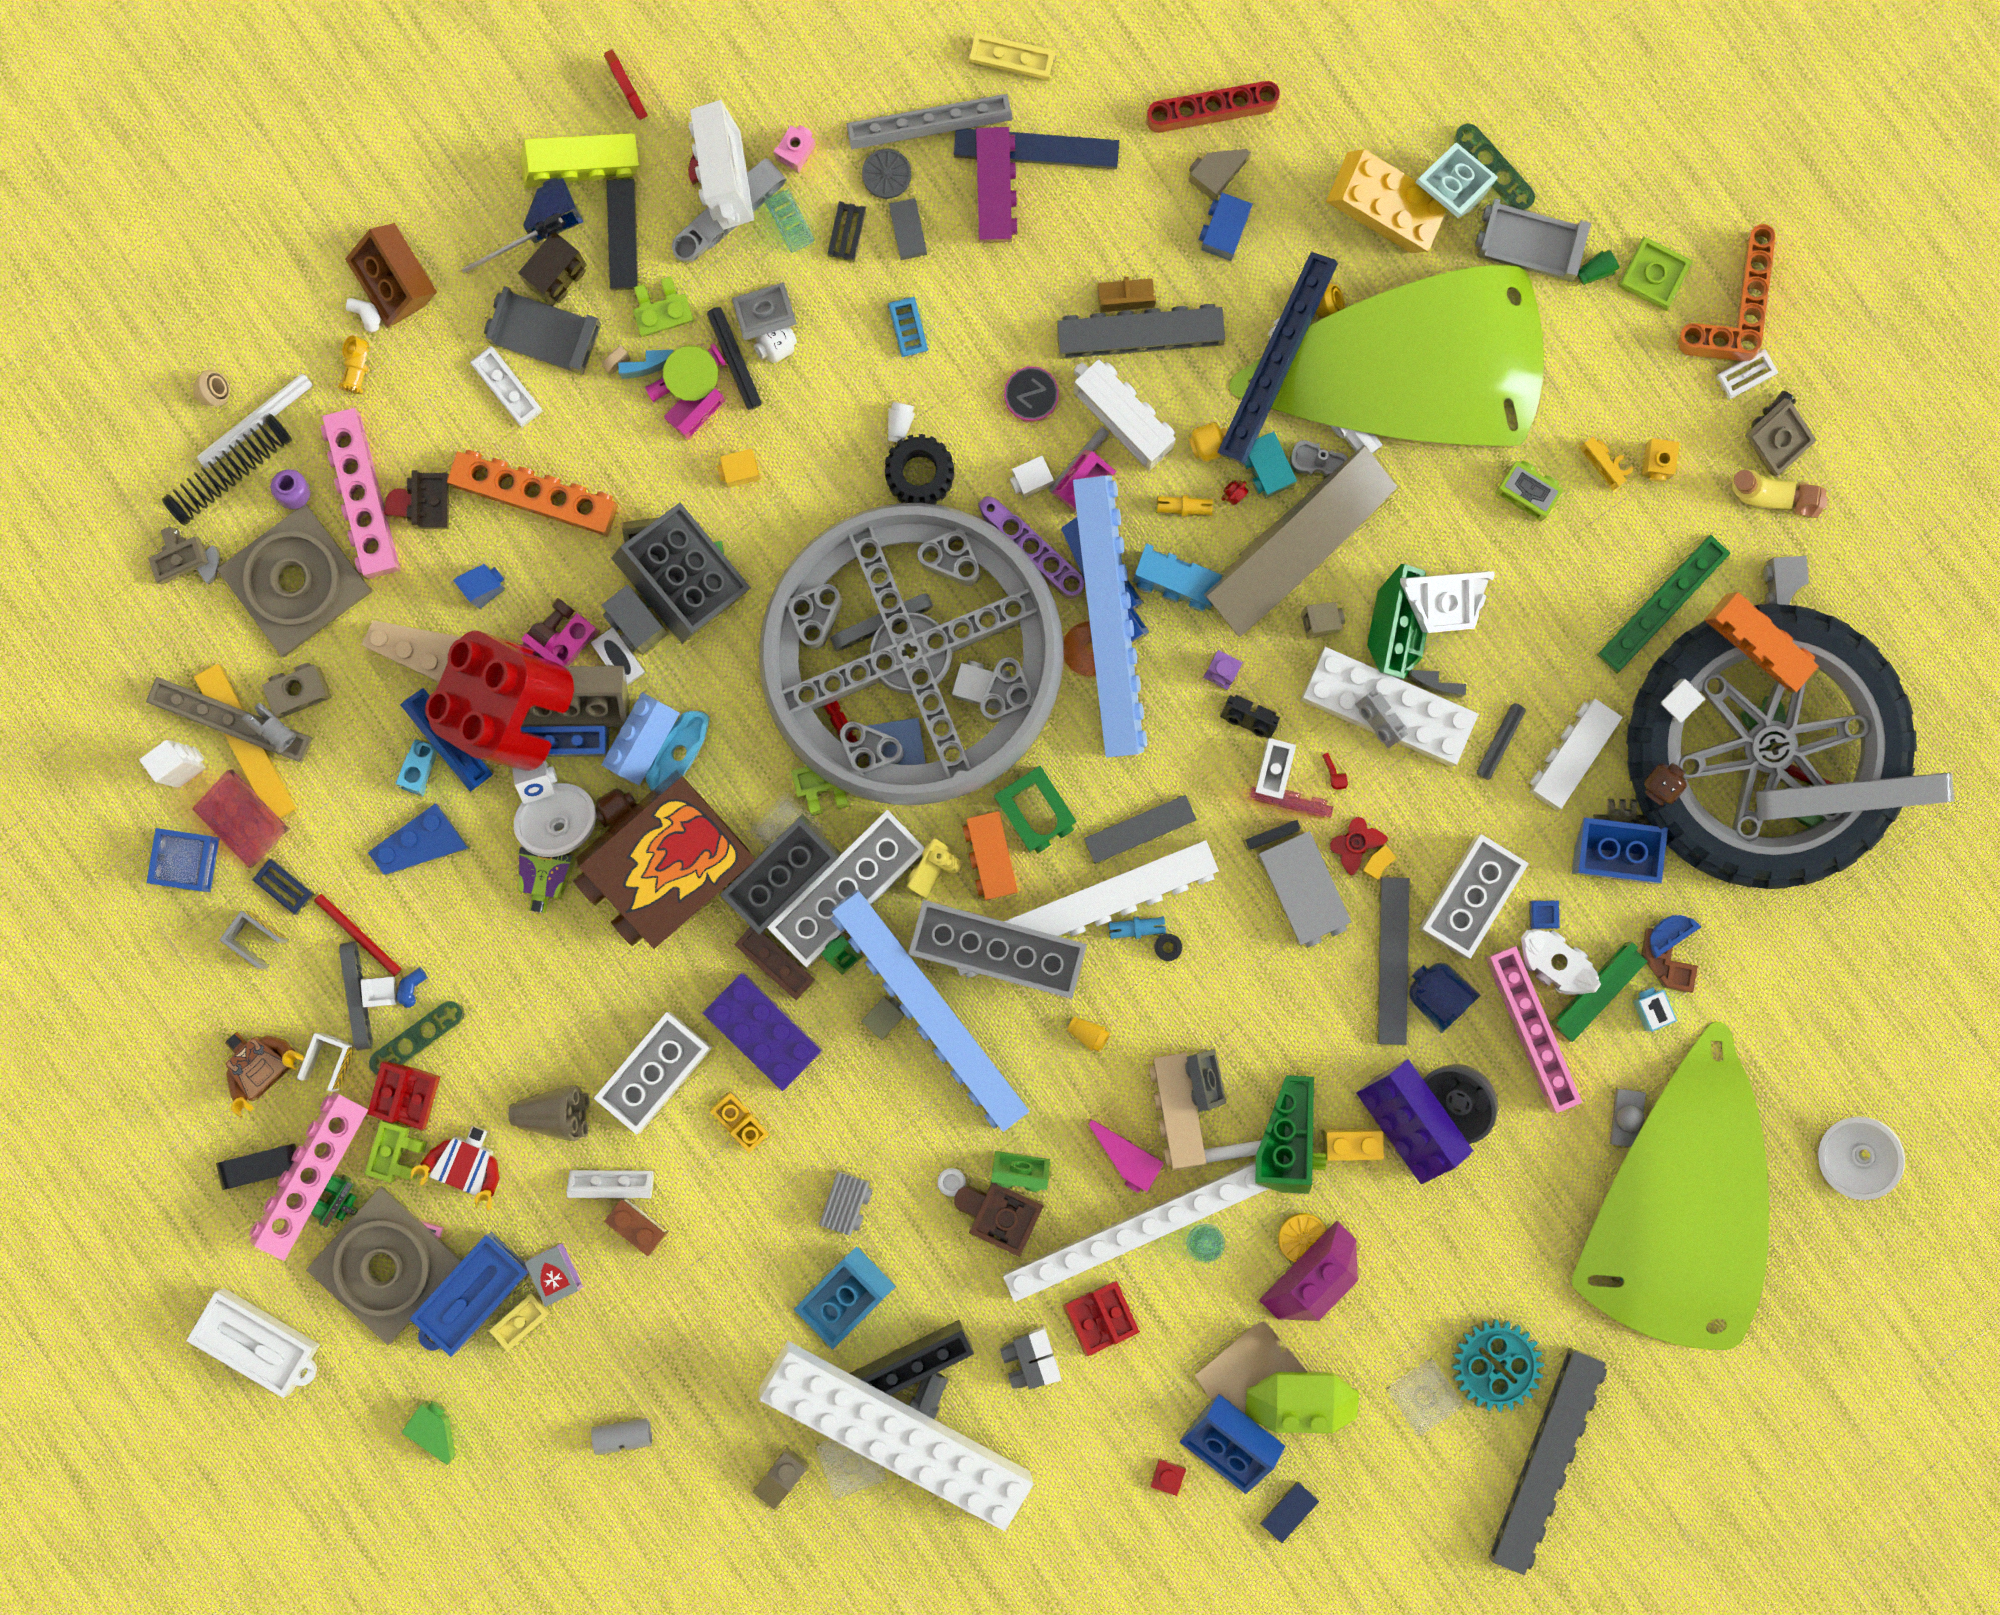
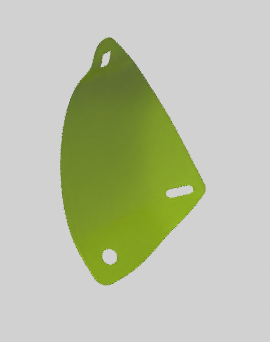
M1491 265L1455 270L1388 290L1317 321L1308 327L1271 409L1331 426L1400 439L1486 446H1518L1522 444L1534 420L1544 371L1542 327L1530 277L1525 270L1518 266ZM1509 287L1516 288L1521 295V303L1517 306L1508 300L1507 290ZM1261 358L1232 377L1230 391L1233 395L1243 399L1249 386L1248 379L1253 377ZM1506 398H1510L1514 404L1518 422L1516 431H1511L1508 427L1503 406Z
M1713 1022L1703 1032L1675 1071L1631 1146L1589 1234L1573 1273L1572 1285L1578 1293L1599 1310L1618 1322L1647 1336L1687 1347L1729 1350L1738 1346L1744 1339L1756 1313L1763 1289L1769 1241V1189L1762 1127L1751 1084L1737 1056L1730 1029L1722 1022ZM1711 1041H1722L1723 1060L1720 1062L1715 1061L1712 1057ZM1592 1275L1617 1276L1623 1278L1624 1284L1621 1287L1592 1286L1587 1280ZM1714 1319H1723L1727 1323L1726 1328L1722 1332L1715 1334L1709 1333L1706 1326Z

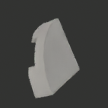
M214 545L205 550L208 564L197 568V571L207 584H210L218 574L217 568L220 563V554Z

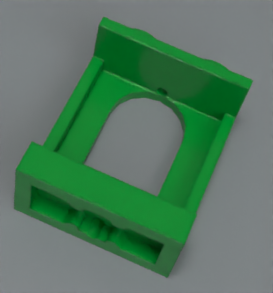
M1041 765L994 795V799L1006 814L1029 853L1035 850L1038 854L1051 846L1049 840L1056 835H1059L1061 839L1074 831L1072 825L1077 821ZM1034 784L1037 785L1057 818L1055 830L1047 835H1040L1032 830L1012 799Z

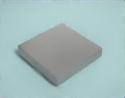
M784 282L732 298L744 341L797 324Z

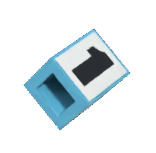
M1654 987L1639 992V998L1632 1000L1645 1031L1652 1032L1677 1021L1664 990L1655 991Z

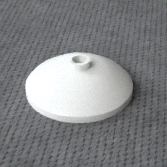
M568 783L554 784L555 795L526 804L522 802L514 818V832L522 847L537 856L556 857L567 854L581 846L592 833L596 823V808L585 790Z
M1864 1116L1842 1119L1827 1130L1819 1145L1818 1161L1823 1176L1836 1191L1847 1197L1858 1200H1871L1882 1197L1898 1184L1905 1168L1903 1146L1897 1135L1888 1126L1876 1119ZM1861 1150H1867L1870 1153V1157H1863Z

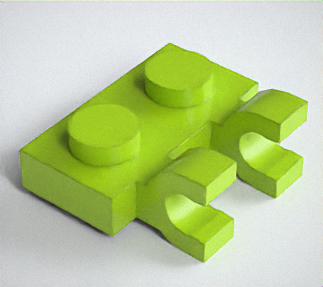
M671 276L660 279L667 299L651 304L645 284L634 287L640 307L633 309L641 337L694 322L686 294L677 295Z
M807 766L791 770L798 799L807 798L811 816L823 814L817 794L830 790L834 792L838 809L849 807L845 791L825 781Z
M384 1120L380 1121L364 1175L390 1183L394 1182L395 1175L410 1180V1174L414 1167L399 1163L403 1149L416 1153L425 1152L428 1142L408 1137L410 1128ZM415 1174L412 1179H417L418 1174Z

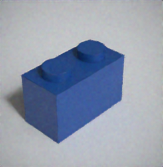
M1221 193L1219 201L1213 199L1208 215L1213 216L1209 226L1204 224L1199 240L1203 241L1201 250L1232 261L1253 204L1225 193Z

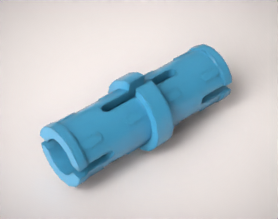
M1164 916L1140 920L1139 917H1133V920L1109 922L1110 930L1121 929L1120 931H1109L1110 940L1134 936L1135 939H1141V936L1166 934L1165 926L1154 927L1155 925H1165Z

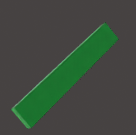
M1709 535L1601 649L1597 656L1613 671L1619 673L1731 553L1712 535Z

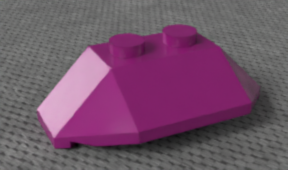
M1336 1221L1259 1301L1278 1320L1319 1321L1358 1282L1356 1239Z

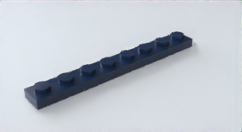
M1310 252L1217 452L1221 456L1245 465L1338 265L1335 259Z

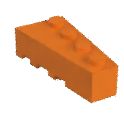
M1739 592L1725 594L1704 619V621L1790 693L1797 692L1819 667L1813 661L1815 659L1813 654L1805 648L1800 649L1792 642L1794 639L1788 633L1781 629L1779 630L1769 617L1758 611Z

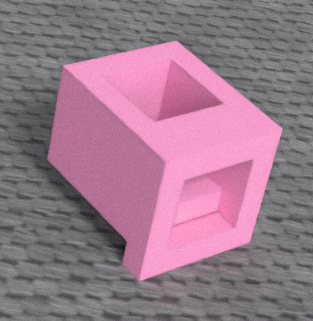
M790 125L780 144L773 151L775 159L799 173L815 147V140L811 137L813 133L804 126L799 125L796 129ZM793 140H797L800 142V145L792 147L791 143Z

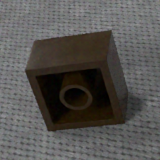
M555 232L549 235L518 274L528 288L550 306H553L555 302L560 303L568 293L567 288L573 281L577 282L582 278L587 264L580 252Z

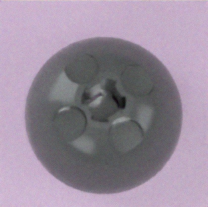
M1450 1064L1433 1070L1423 1079L1469 1144L1482 1140L1490 1133L1498 1116V1098L1493 1085L1486 1076L1472 1067Z

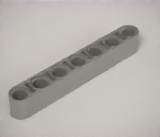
M1936 773L1755 792L1758 820L1955 801L1952 773Z

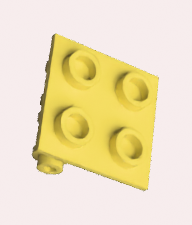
M933 838L932 842L928 843L924 848L923 858L919 866L912 870L907 887L927 898L942 869L950 874H956L961 870V861L951 855L953 851L951 848Z

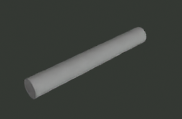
M1099 428L1056 479L1054 484L1051 485L1048 489L1051 493L1084 450L1094 452L1109 435L1105 428Z

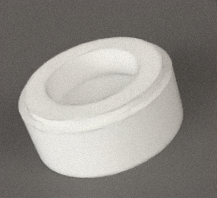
M956 1168L945 1169L938 1178V1187L947 1196H955L956 1192L966 1184L964 1174Z

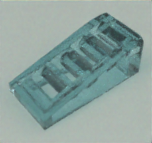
M789 188L765 200L791 253L815 241ZM788 201L790 202V205L778 211H775V208L787 203ZM792 212H795V214H793V215H791V216H789V217H787V218H785V219H783V220H780V218H782V217H784V216H786V215H788V214H790V213H792ZM797 222H800V224H798V225H796V226H794V227H792V228H790V229H788V230H785V228H787V227H789V226H791V225H793V224H795V223H797Z

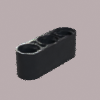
M296 1144L216 1163L222 1190L281 1176L284 1171H289L294 1162L292 1161V1156L296 1150Z

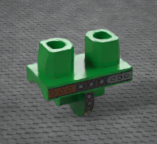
M332 1174L324 1189L331 1193L327 1202L319 1198L311 1212L318 1219L321 1226L327 1228L334 1216L343 1221L347 1213L355 1216L358 1212V1209L353 1206L357 1196L352 1193L348 1195L354 1185L350 1181V1177L344 1174L342 1177Z

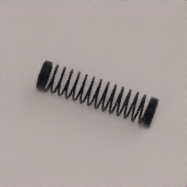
M271 413L266 415L264 420L280 443L260 423H257V426L269 440L274 450L252 428H250V431L261 444L266 454L246 434H243L260 461L238 439H236V442L245 452L253 466L232 445H229L246 472L224 450H222V453L234 467L239 477L215 456V459L226 471L232 483L210 461H208V464L220 478L225 488L217 483L201 467V470L212 482L218 494L194 472V475L204 486L212 500L204 495L187 478V481L196 490L205 506L182 483H180L181 488L190 497L198 511L192 508L173 489V492L185 505L191 517L187 515L183 508L169 494L162 498L163 504L182 525L186 526L190 519H194L192 511L196 514L201 513L199 506L205 509L208 508L205 499L210 503L215 502L212 494L221 498L222 494L219 488L228 492L229 489L225 482L235 487L236 483L233 477L242 481L243 478L239 470L247 476L250 473L247 466L256 470L253 459L262 465L263 459L260 454L270 459L267 448L277 454V448L274 443L284 448V444L288 445L292 441L291 436Z

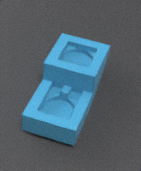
M674 350L646 351V362L618 363L619 375L622 379H630L658 372L663 369L668 355Z

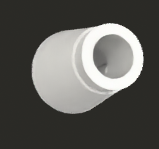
M892 402L891 408H888V441L897 442L900 439L904 441L915 416L913 413L914 406Z

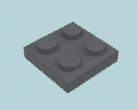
M1215 1049L1187 1056L1185 1068L1187 1076L1192 1081V1101L1197 1106L1198 1112L1211 1110L1226 1104Z

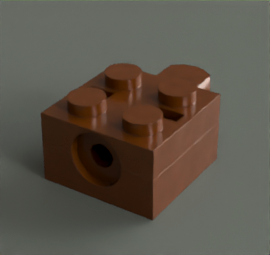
M991 1182L987 1193L972 1186H963L956 1192L954 1199L955 1206L959 1211L975 1218L969 1230L970 1234L1018 1257L1021 1256L1044 1207V1204L1010 1187H1001Z

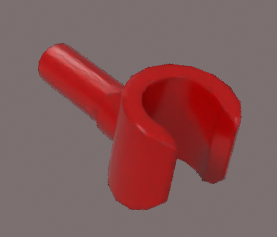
M1329 753L1323 754L1322 757L1329 770L1332 788L1335 790L1346 789L1348 786L1346 773L1337 774Z

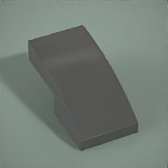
M916 198L889 203L900 260L927 255Z
M1411 670L1408 672L1407 678L1431 692L1460 698L1466 695L1467 684L1439 682V671Z

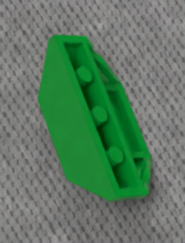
M1400 564L1377 591L1367 646L1380 673L1404 679L1408 672L1423 658L1427 632H1422L1402 588L1400 578L1426 576L1425 570L1407 564Z

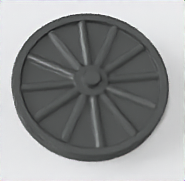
M881 149L875 151L866 159L862 168L864 185L870 193L879 198L890 199L901 195L911 181V167L908 160L896 150Z

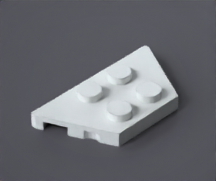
M1481 571L1400 578V583L1422 632L1431 633L1474 629L1479 618V610L1484 605L1487 597L1483 593L1488 580L1494 579L1495 572Z

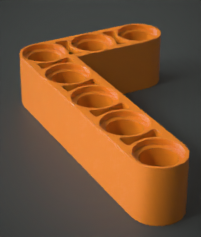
M1759 224L1755 226L1747 242L1736 328L1690 323L1682 329L1678 340V347L1681 352L1691 356L1736 361H1751L1757 356L1763 339L1776 238L1775 231L1770 225ZM1762 236L1767 239L1768 243L1759 244L1754 238ZM1754 262L1761 263L1765 269L1761 271L1755 270L1751 264ZM1757 289L1760 291L1761 296L1753 297L1748 293V290ZM1754 315L1758 322L1748 323L1744 316ZM1694 335L1698 338L1699 342L1695 344L1688 343L1685 336ZM1722 338L1727 345L1724 347L1716 346L1713 343V339ZM1749 341L1753 343L1755 348L1746 350L1742 347L1741 342Z

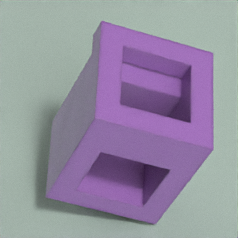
M1218 650L1203 678L1228 690L1243 662Z

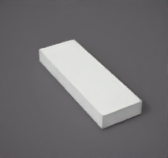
M492 346L470 362L521 428L543 412Z
M570 1170L566 1191L567 1198H651L654 1173L653 1171Z

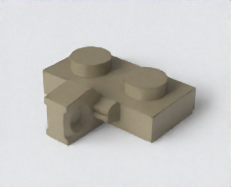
M171 526L160 530L165 546H162V552L148 558L155 581L161 585L208 564L201 539L194 536L186 540V538L181 536L178 528Z

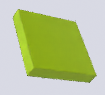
M1644 236L1618 287L1667 311L1693 261Z

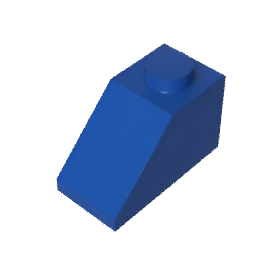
M485 564L453 580L468 601L479 609L505 590L501 583L505 579L496 567L490 569Z

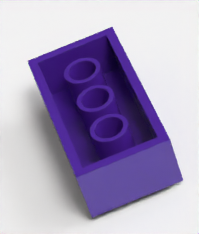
M741 973L702 1013L781 1091H784L823 1051L745 973Z
M1409 1059L1375 1076L1356 1092L1363 1105L1368 1109L1380 1129L1385 1133L1421 1185L1455 1169L1474 1152Z

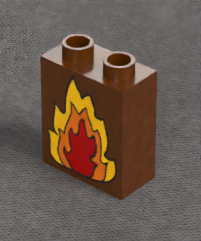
M676 769L576 857L578 867L582 873L573 882L593 905L596 906L605 897L613 904L620 914L611 921V924L632 947L644 938L655 949L751 865L755 858L744 843Z

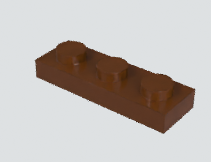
M751 926L734 944L795 1000H798L815 981L807 971L763 932L758 934Z

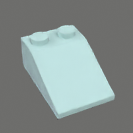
M1455 143L1415 183L1459 218L1470 212L1484 198L1498 177L1458 143Z

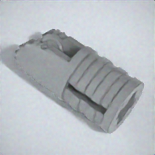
M259 702L255 706V710L266 722L262 725L249 714L243 716L242 720L260 737H263L266 742H269L278 753H281L293 743L296 734L293 731L291 732L287 726H284L274 714Z

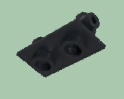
M1229 695L1220 717L1226 719L1232 725L1241 726L1252 731L1256 736L1271 738L1280 720V717L1276 716V712L1258 705L1255 713L1251 712L1253 702L1239 695H1235V697Z

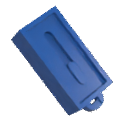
M493 1232L486 1234L410 1317V1320L420 1329L418 1340L427 1350L434 1351L441 1348L450 1357L455 1355L529 1274L525 1262Z

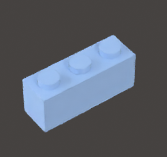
M642 692L601 765L640 786L680 713Z

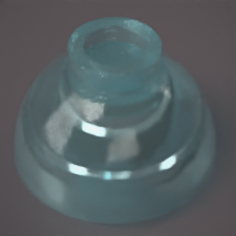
M1200 1224L1194 1227L1188 1234L1187 1250L1199 1262H1213L1220 1258L1224 1252V1235L1219 1228L1212 1224Z

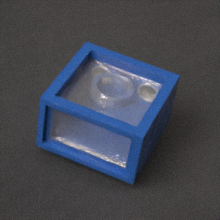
M155 828L146 883L211 892L220 838Z

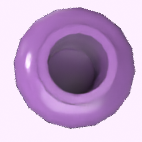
M287 469L280 471L274 476L270 485L272 495L279 505L286 509H299L310 498V486L303 475L296 470Z

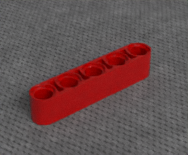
M1262 81L1159 100L1149 106L1146 124L1151 131L1162 133L1269 113L1276 108L1280 90L1274 82ZM1264 92L1270 93L1273 100L1265 102L1259 95ZM1241 97L1247 104L1242 107L1236 106L1233 103V99ZM1214 102L1220 109L1215 112L1209 111L1206 108V104ZM1187 107L1192 110L1193 114L1185 117L1179 113V110ZM1156 112H1161L1166 116V119L1158 122L1153 119L1152 115Z

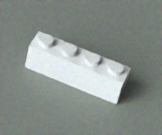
M1593 699L1589 703L1585 701L1582 703L1575 714L1578 716V719L1574 725L1569 724L1562 732L1560 738L1563 741L1558 749L1553 747L1546 756L1545 761L1548 764L1544 770H1538L1529 782L1532 785L1529 793L1554 810L1562 809L1623 718L1597 699Z

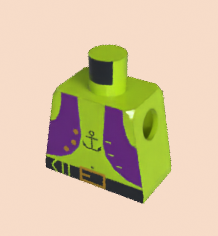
M520 847L519 892L532 894L529 911L546 913L549 897L562 898L576 856L564 854L556 857H542Z

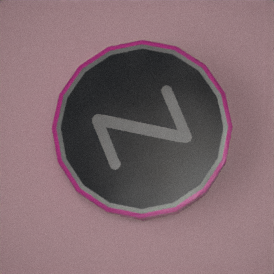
M1028 366L1017 370L1010 376L1005 385L1004 398L1008 410L1014 417L1025 422L1040 421L1053 413L1058 403L1059 389L1056 380L1048 371L1040 367Z

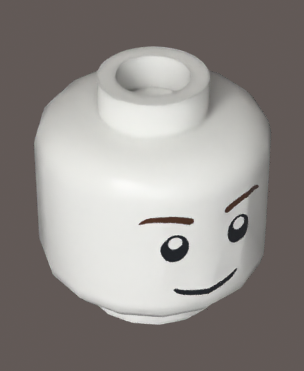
M786 327L757 336L754 349L760 359L765 358L770 363H776L794 352V344L797 341L791 328Z

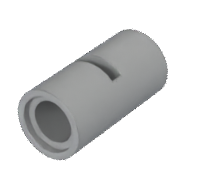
M648 1418L591 1428L592 1445L595 1455L622 1451V1448L631 1450L652 1446V1431Z

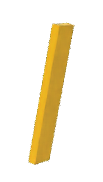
M216 664L194 676L203 695L245 711L220 664ZM224 733L270 822H275L297 810L266 749Z

